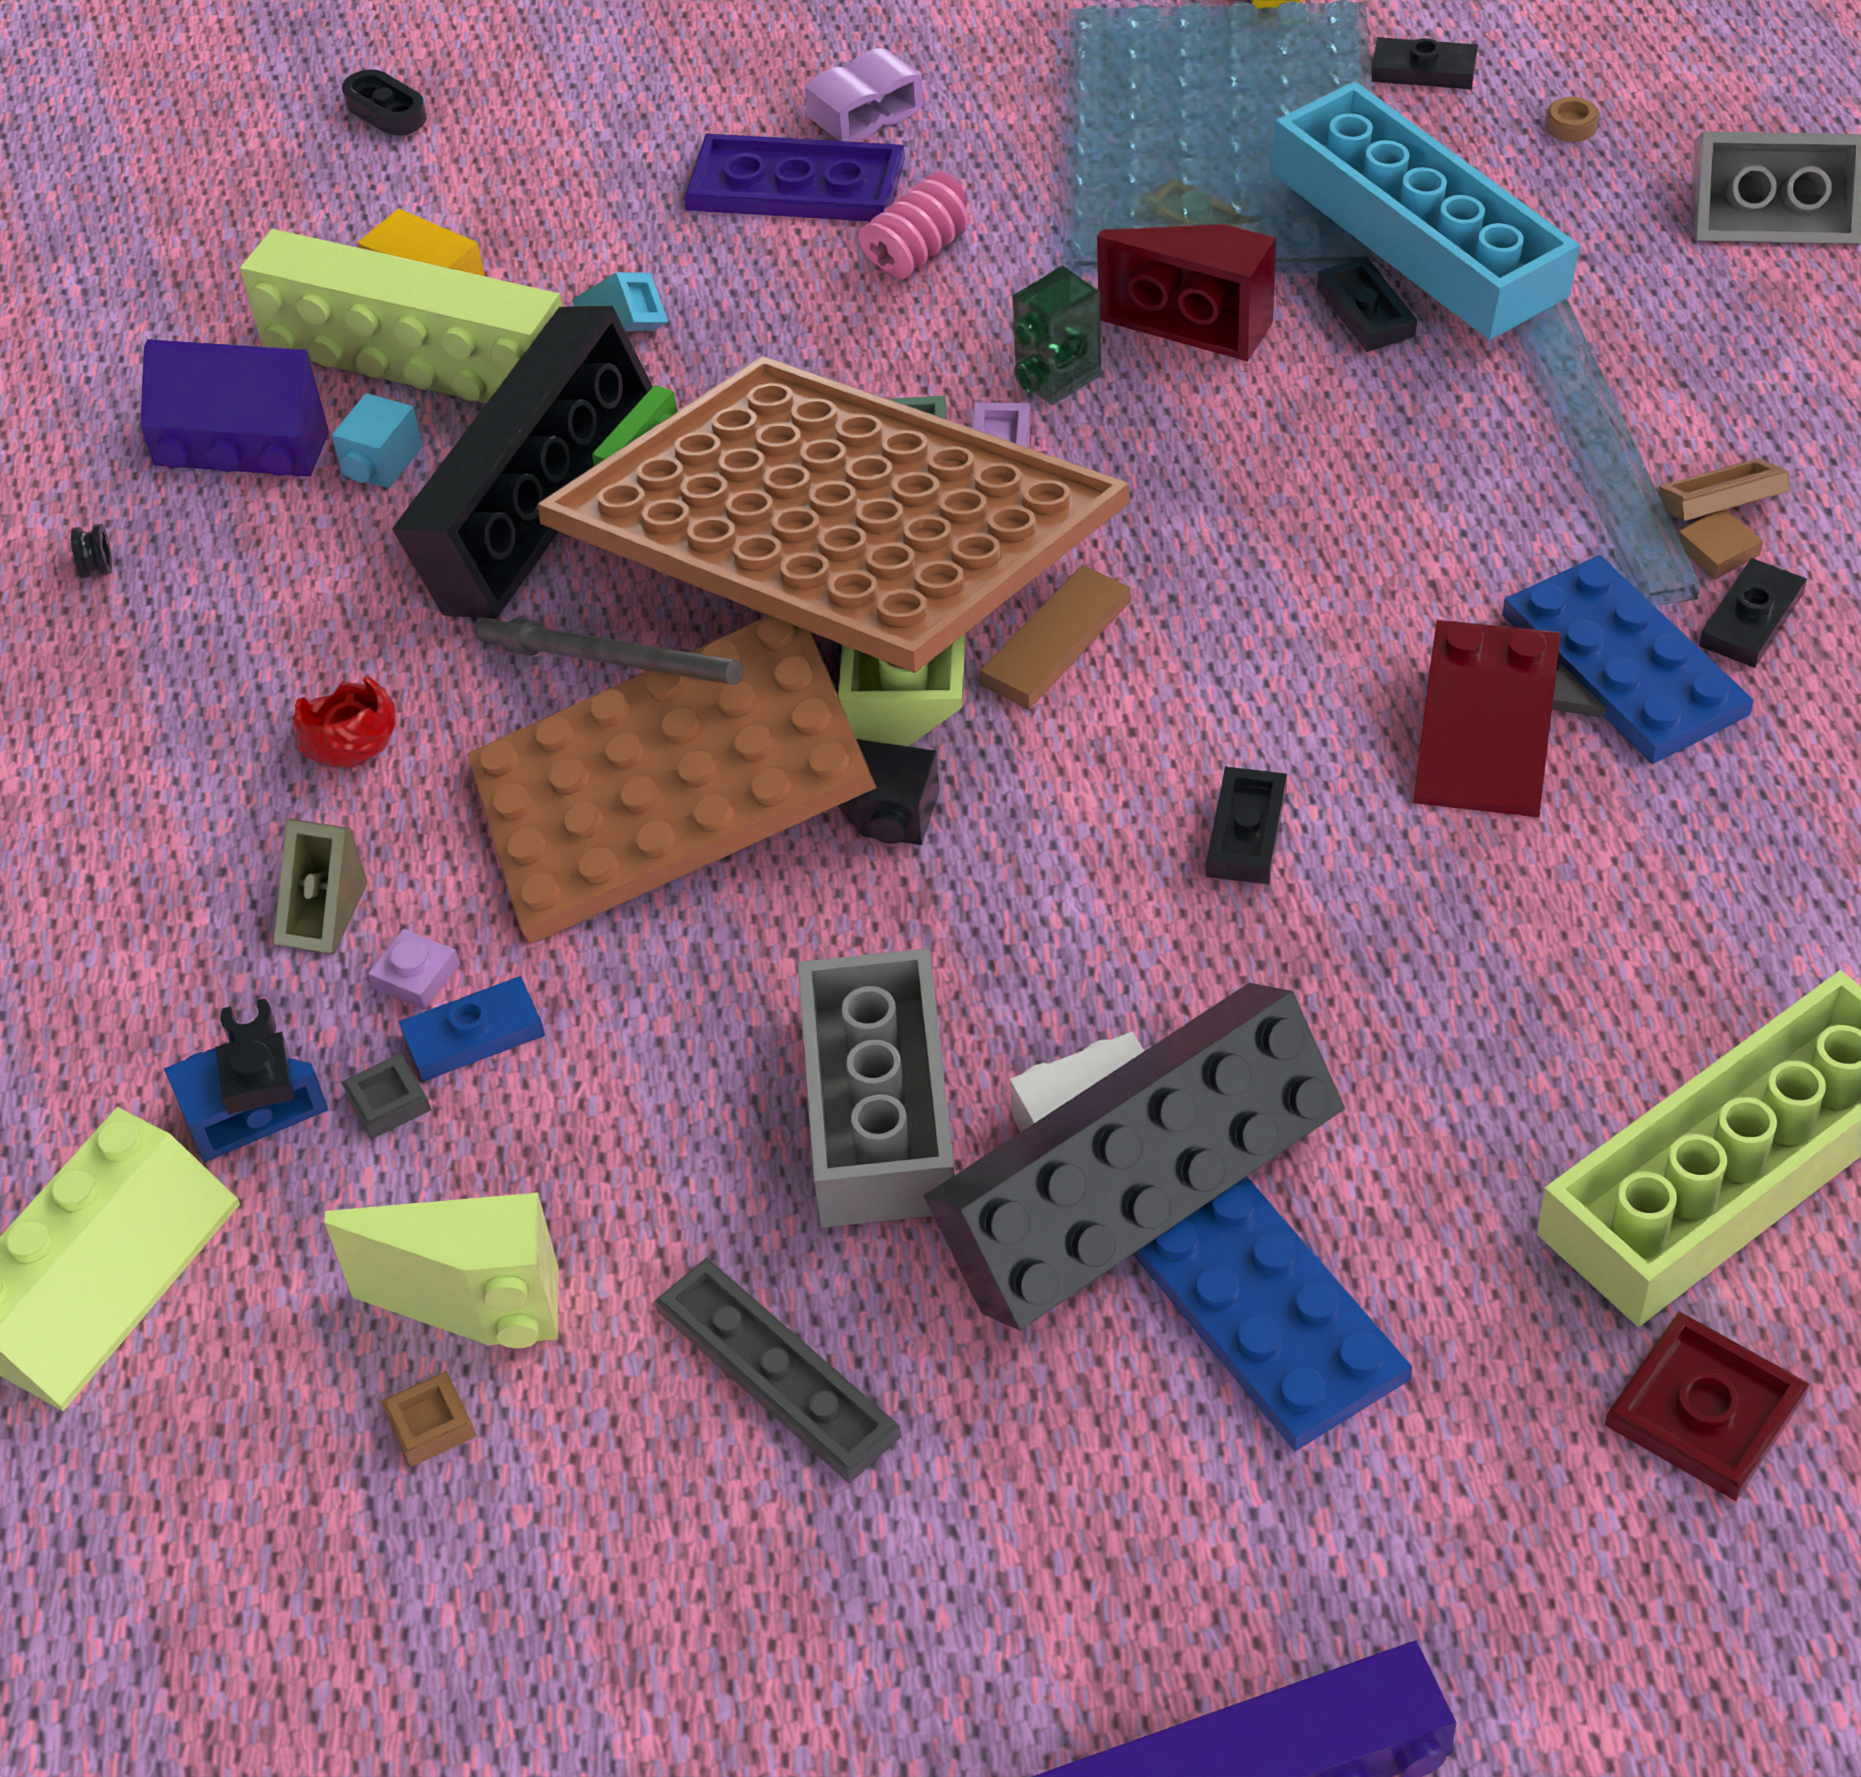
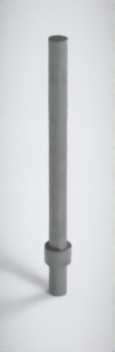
M485 618L478 623L476 629L479 640L505 645L512 653L529 656L536 655L539 652H546L730 685L738 684L742 680L744 673L743 665L738 660L547 629L538 621L523 618H514L509 622Z

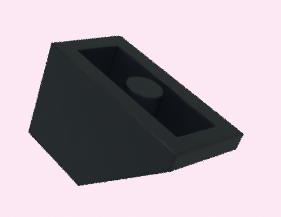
M856 739L877 788L842 803L838 807L863 837L876 838L888 844L903 842L922 845L940 791L937 751Z

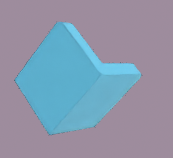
M616 272L572 299L574 306H613L625 331H654L668 323L651 273Z

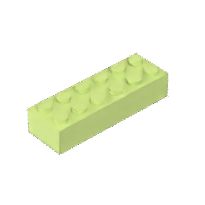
M271 229L240 267L262 347L304 349L308 352L310 362L318 363L324 367H336L365 374L371 378H382L411 385L421 390L428 389L461 397L467 401L483 403L489 401L557 309L563 307L560 293L277 229Z
M1839 970L1544 1188L1537 1235L1638 1328L1861 1157V986Z

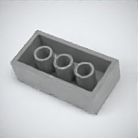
M930 948L798 962L813 1173L821 1228L933 1216L924 1195L953 1177L955 1173Z

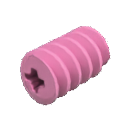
M934 171L929 174L925 180L915 185L911 191L902 195L897 202L888 206L883 213H880L870 223L859 229L857 239L866 257L874 265L883 268L898 279L909 277L913 273L914 268L923 266L928 257L931 258L938 254L942 246H947L953 242L955 236H959L967 230L969 225L968 213L965 209L967 198L961 184L953 175L944 171Z

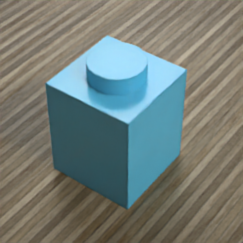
M368 393L364 394L331 435L342 475L348 476L356 482H369L389 489L423 447L413 406Z

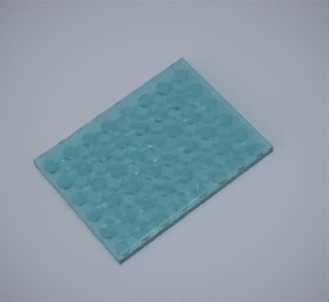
M1339 0L1332 3L1302 4L1290 1L1277 7L1256 8L1250 3L1241 2L1220 6L1187 4L1175 7L1137 5L1130 8L1088 6L1083 9H1070L1063 277L1098 276L1097 235L1102 229L1227 224L1276 237L1275 273H1318L1320 270L1364 256L1368 257L1379 272H1384V259L1269 172L1276 119L1354 81L1373 94L1366 2L1352 3L1346 0Z

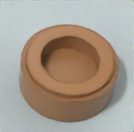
M1581 97L1560 98L1552 102L1547 109L1546 130L1551 136L1562 141H1584L1592 137L1597 131L1599 110L1592 102Z

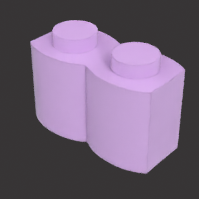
M879 48L867 51L851 61L846 68L835 67L825 70L805 85L807 117L838 141L860 142L874 134L883 124H896L914 115L923 107L922 75L887 49Z

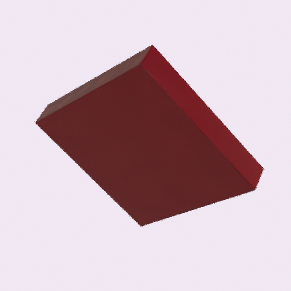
M1678 1311L1608 1411L1604 1425L1737 1501L1805 1398L1810 1383Z

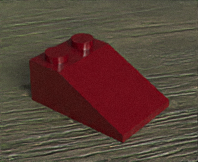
M1227 224L1102 229L1097 235L1098 320L1248 362L1273 323L1276 237Z
M1436 620L1413 803L1531 817L1540 816L1560 632Z

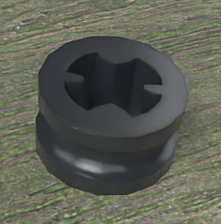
M94 524L89 532L83 531L81 527L72 528L71 546L76 569L80 577H90L93 570H100L102 575L111 574L112 553L108 535L103 524Z

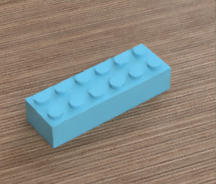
M1356 81L1275 120L1269 172L1489 341L1569 298L1580 244Z

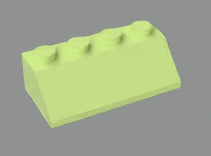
M965 634L916 673L898 668L893 664L858 650L850 649L842 644L838 697L856 739L909 747L960 710L963 702Z
M116 1107L0 1236V1376L59 1410L64 1411L240 1205L238 1198L170 1133Z

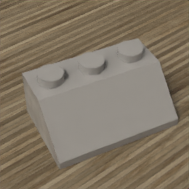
M1702 132L1694 141L1692 202L1696 241L1860 245L1861 134Z

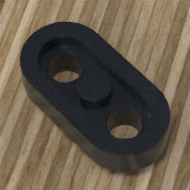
M375 69L358 71L348 76L342 84V92L347 109L387 134H411L420 129L427 120L422 95L383 71Z

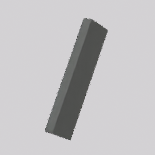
M707 1257L655 1300L657 1312L849 1484L901 1438L900 1425Z

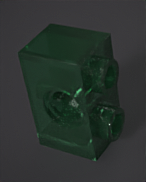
M1062 265L1012 295V331L1015 346L1014 373L1016 380L1025 391L1037 394L1053 406L1101 376L1099 290Z

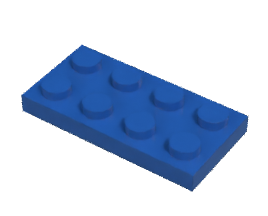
M1601 555L1504 599L1502 616L1514 628L1560 632L1557 670L1560 662L1606 707L1605 718L1651 764L1750 716L1754 699Z
M1247 1176L1132 1254L1294 1451L1299 1450L1411 1380L1412 1365Z

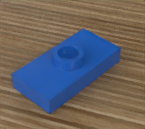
M521 976L398 1021L403 1038L422 1082L545 1036L542 1021Z

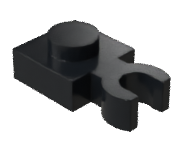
M265 998L257 1000L258 1016L247 1024L237 1023L231 1006L225 1007L221 1011L220 1021L229 1044L216 1046L222 1100L228 1115L295 1099L288 1047L282 1031L275 1033L276 1022L270 1005Z

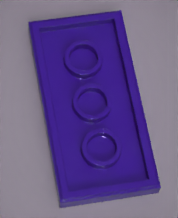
M707 133L705 134L684 196L685 207L689 211L870 222L894 202L905 161L904 145Z

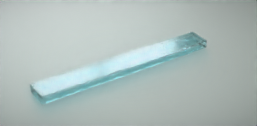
M1568 299L1515 326L1627 580L1654 606L1698 599L1699 580Z

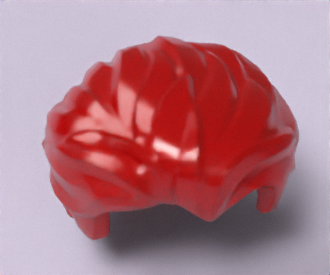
M364 677L363 682L365 684L342 681L330 696L318 697L310 702L305 697L298 698L295 703V714L292 716L294 736L297 740L296 746L306 758L336 768L342 766L345 768H353L356 765L362 766L366 763L367 759L382 752L386 748L395 727V706L392 698L386 693L385 688L372 678Z

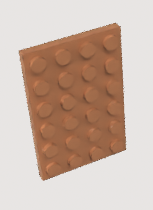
M769 615L690 651L691 653L740 661L743 665L744 673L742 680L736 685L649 670L467 753L522 933L529 943L541 941L877 788L812 632L800 629L795 625Z

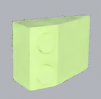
M538 1193L325 1211L324 1223L352 1298L486 1345L501 1344L509 1348H526L534 1345L537 1341L558 1339L559 1268Z

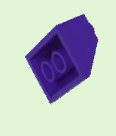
M147 339L143 354L140 427L153 465L170 468L183 467L220 470L224 472L238 471L266 473L277 476L311 477L329 434V429L307 350Z

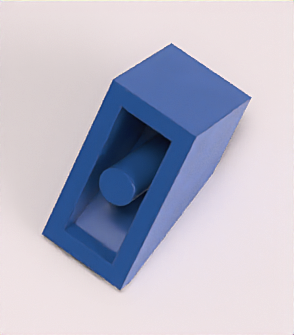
M216 1047L205 1052L193 1054L186 1060L164 1068V1071L201 1158L205 1163L328 1111L312 1064L289 1058L295 1094L294 1100L229 1115L222 1100Z

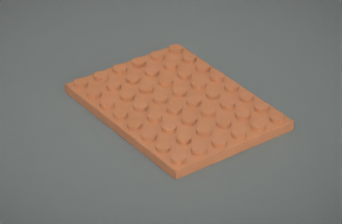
M761 356L538 503L540 524L612 552L617 556H622L652 568L662 574L670 575L700 587L707 592L715 593L745 605L752 610L760 611L795 625L800 629L808 630L843 644L850 649L858 650L893 664L898 668L916 673L1128 505L1129 483Z

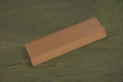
M1081 565L980 670L981 686L1030 709L1131 602L1130 587L1087 566Z

